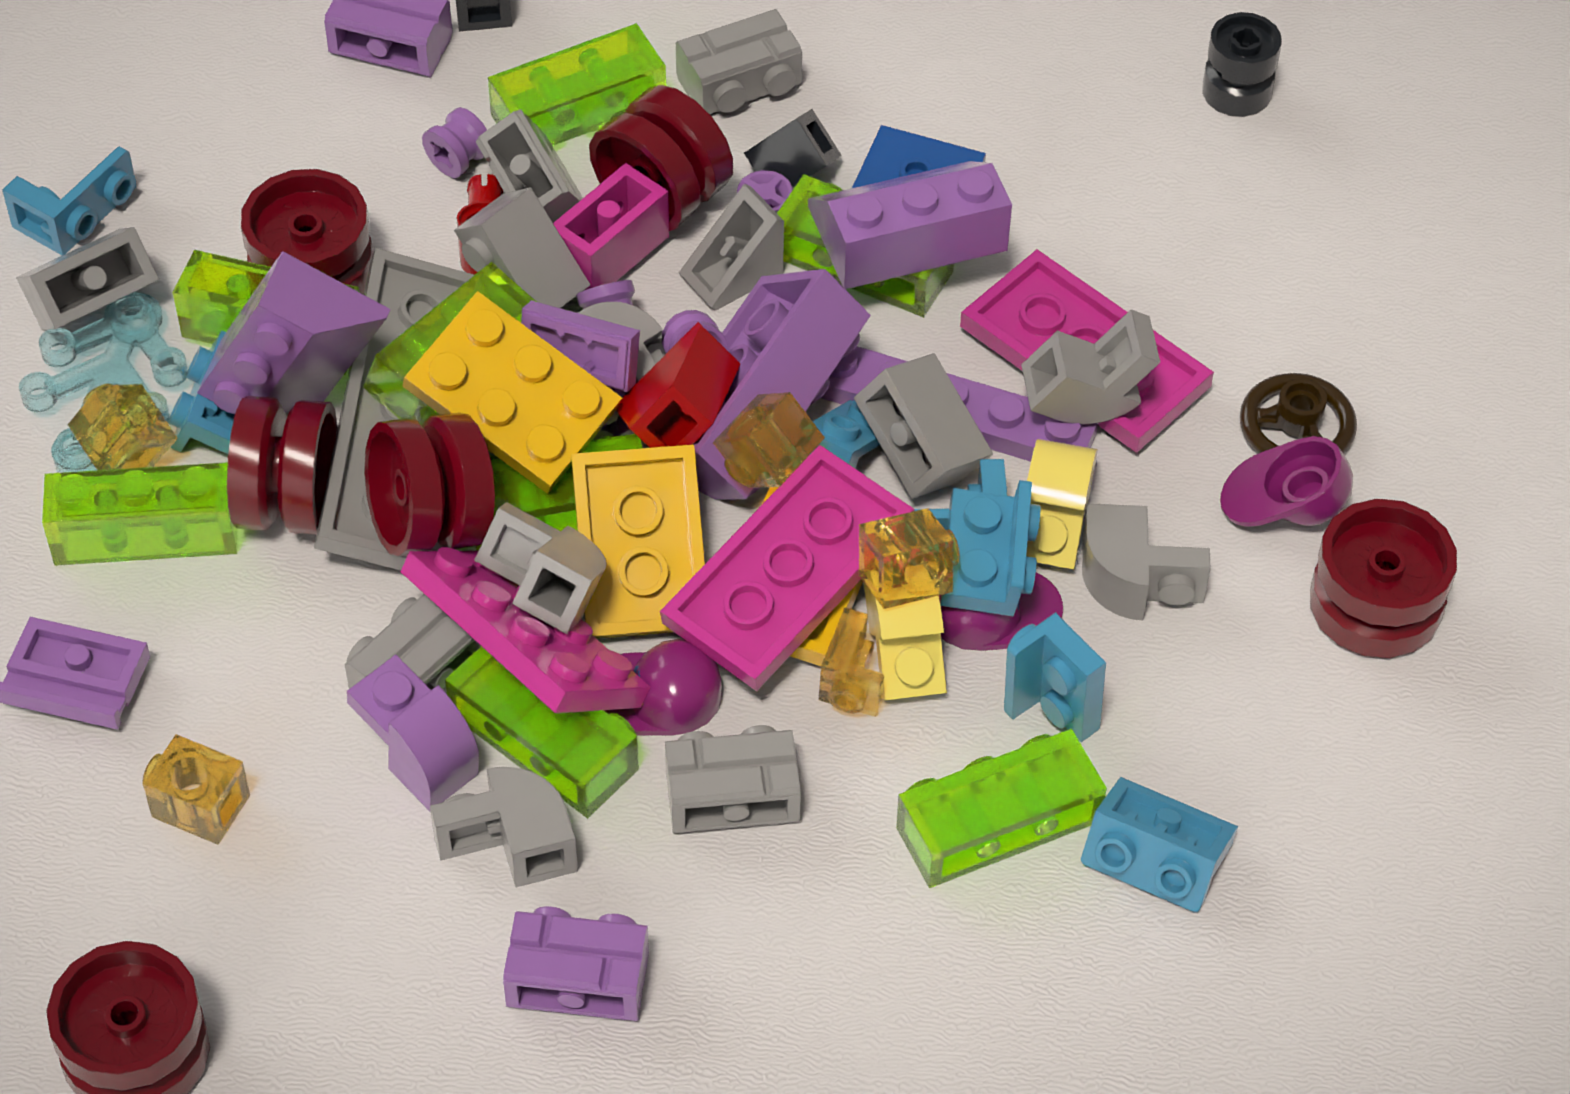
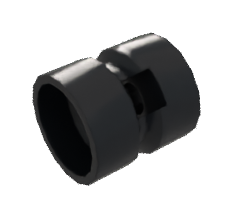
M1237 12L1224 16L1213 26L1210 34L1202 94L1206 102L1216 111L1229 116L1246 117L1257 114L1268 106L1272 99L1275 70L1278 66L1282 45L1281 33L1274 23L1266 17L1255 13Z

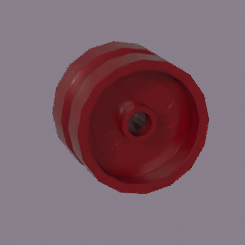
M664 85L654 86L645 90L628 105L624 114L613 117L595 132L589 143L590 162L600 184L627 163L668 190L669 231L675 230L687 220L701 202L710 200L727 185L733 175V156L729 144L713 117L690 96L676 88Z
M299 169L270 177L250 193L241 209V232L244 247L247 251L250 281L255 290L283 251L361 294L364 293L370 261L373 256V247L369 235L367 204L357 186L339 174L320 169Z
M246 396L241 399L231 430L227 465L228 509L231 523L236 529L266 531L272 527L280 513L281 519L290 533L317 534L338 428L335 408L331 402L300 400L295 403L287 417L277 398Z
M459 412L432 415L427 418L422 426L417 420L407 418L380 421L370 430L365 448L364 475L366 497L372 523L381 544L388 553L395 556H406L409 554V551H430L437 542L441 547L453 549L480 546L494 519L495 490L493 469L487 444L478 424L469 414Z
M1376 498L1350 505L1332 518L1322 536L1318 563L1314 569L1310 586V608L1319 628L1337 645L1362 656L1392 658L1415 652L1433 638L1443 619L1447 605V596L1452 589L1457 572V548L1444 525L1428 511L1407 502Z
M122 941L99 946L73 961L54 984L46 1009L49 1033L55 1052L59 1056L64 1077L75 1094H188L204 1074L210 1051L206 1021L199 1002L194 978L181 960L174 954L155 944L134 941Z

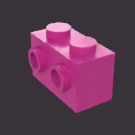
M627 163L553 223L590 283V286L585 290L616 282L669 237L668 190Z

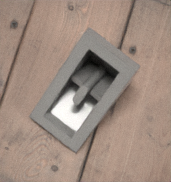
M743 184L678 273L710 308L718 310L750 293L761 276L783 274L784 220L751 186Z

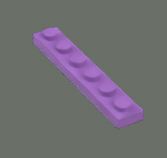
M856 346L848 356L840 360L828 378L830 380L829 387L821 398L838 404H844L849 400L853 401L854 397L884 369L907 361ZM947 373L991 450L1031 462L1037 439L1091 448L1097 434L1098 423L1062 422L1031 411L1029 400L1026 396Z

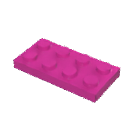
M1036 249L961 312L960 327L1022 371L1021 364L1057 330L1095 344L1128 312ZM1154 330L1153 333L1160 363L1137 383L1141 404L1122 416L1098 422L1099 427L1136 453L1212 386L1214 375L1212 370Z
M819 445L660 610L662 624L700 649L705 655L752 689L758 691L915 522V509Z
M441 547L438 551H409L400 572L554 713L641 708L651 687L631 670L632 664L627 658L607 649L592 635L593 630L586 622L581 620L566 634L513 605L512 603L520 586L474 561L479 550L458 551L453 548Z

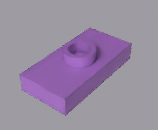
M532 300L522 308L521 323L607 387L628 392L636 384L640 330Z

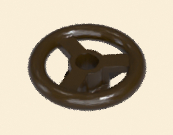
M1284 373L1264 379L1248 392L1240 409V425L1244 437L1258 453L1279 446L1269 440L1260 427L1283 429L1287 434L1299 439L1312 436L1322 437L1318 427L1328 402L1337 413L1339 419V430L1332 442L1345 454L1356 436L1357 419L1351 402L1342 391L1322 378L1303 373ZM1280 392L1278 404L1268 408H1259L1264 400Z

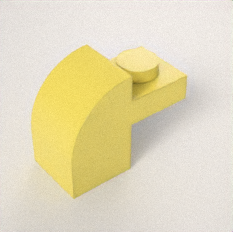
M1043 439L1036 440L1027 481L1032 482L1031 504L1040 505L1041 513L1037 538L1035 542L1027 541L1026 556L1036 558L1037 563L1075 569L1098 449Z
M922 565L868 572L863 577L869 633L876 637L882 698L884 700L947 693L941 633H944L938 591L931 569Z

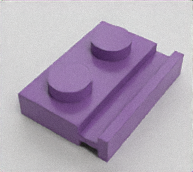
M29 617L6 666L8 670L3 682H0V703L118 730L121 724V713L125 706H129L150 659L147 642Z

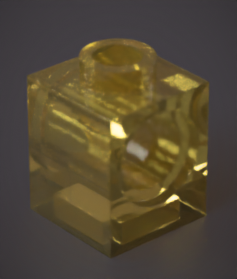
M107 383L94 388L85 396L83 406L67 424L103 480L145 477L178 439L142 384L113 385Z
M791 392L758 394L712 443L725 458L724 466L727 472L740 484L747 488L780 487L825 437Z
M929 508L859 524V577L883 609L953 592V566L958 565L960 558L958 543L953 532L950 529H944Z
M175 734L163 754L158 753L152 757L145 769L142 780L152 818L219 845L250 797L243 761ZM190 785H200L199 787L191 790H182Z

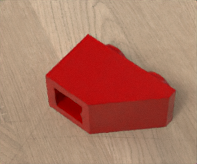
M697 322L622 398L617 412L629 429L650 448L693 445L713 425L741 363Z

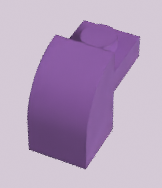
M396 654L347 690V703L389 746L388 769L429 812L431 805L444 802L478 775L479 751L477 743L458 708L439 685L430 690Z

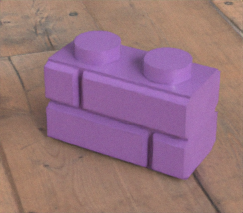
M333 0L325 14L324 20L328 52L432 77L440 61V55L444 54L453 32L450 1Z
M551 906L539 907L533 913L516 911L503 974L506 1007L638 1021L649 956L648 926L638 925L632 918L622 914H605L598 920L571 917L567 911Z

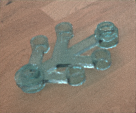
M133 292L108 304L102 319L72 333L65 328L49 329L39 338L38 343L43 361L47 365L56 368L71 364L77 354L109 341L105 352L53 377L44 372H33L23 377L19 383L22 403L26 409L32 412L47 411L56 404L57 400L90 386L73 426L59 433L51 448L56 471L65 480L72 482L85 481L94 477L100 471L103 465V457L96 436L117 387L132 408L135 424L140 430L157 432L168 425L170 413L166 398L160 393L150 392L129 361L133 348L140 347L150 360L156 383L164 387H175L187 379L188 367L185 354L178 348L168 347L159 334V327L163 320L162 310L158 301L148 294ZM65 345L62 349L51 350L54 346ZM167 365H177L175 368L170 370L162 369L164 366ZM39 389L46 390L45 392L38 395L31 394L32 392ZM150 409L159 410L158 412L152 415L143 414L145 411Z

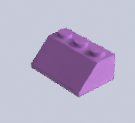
M968 161L808 199V208L844 289L1008 251L1012 203L993 163Z
M282 251L221 339L197 394L213 401L220 409L233 414L236 413L241 399L246 396L277 398L285 412H289L295 403L300 400L324 401L387 319L391 309Z

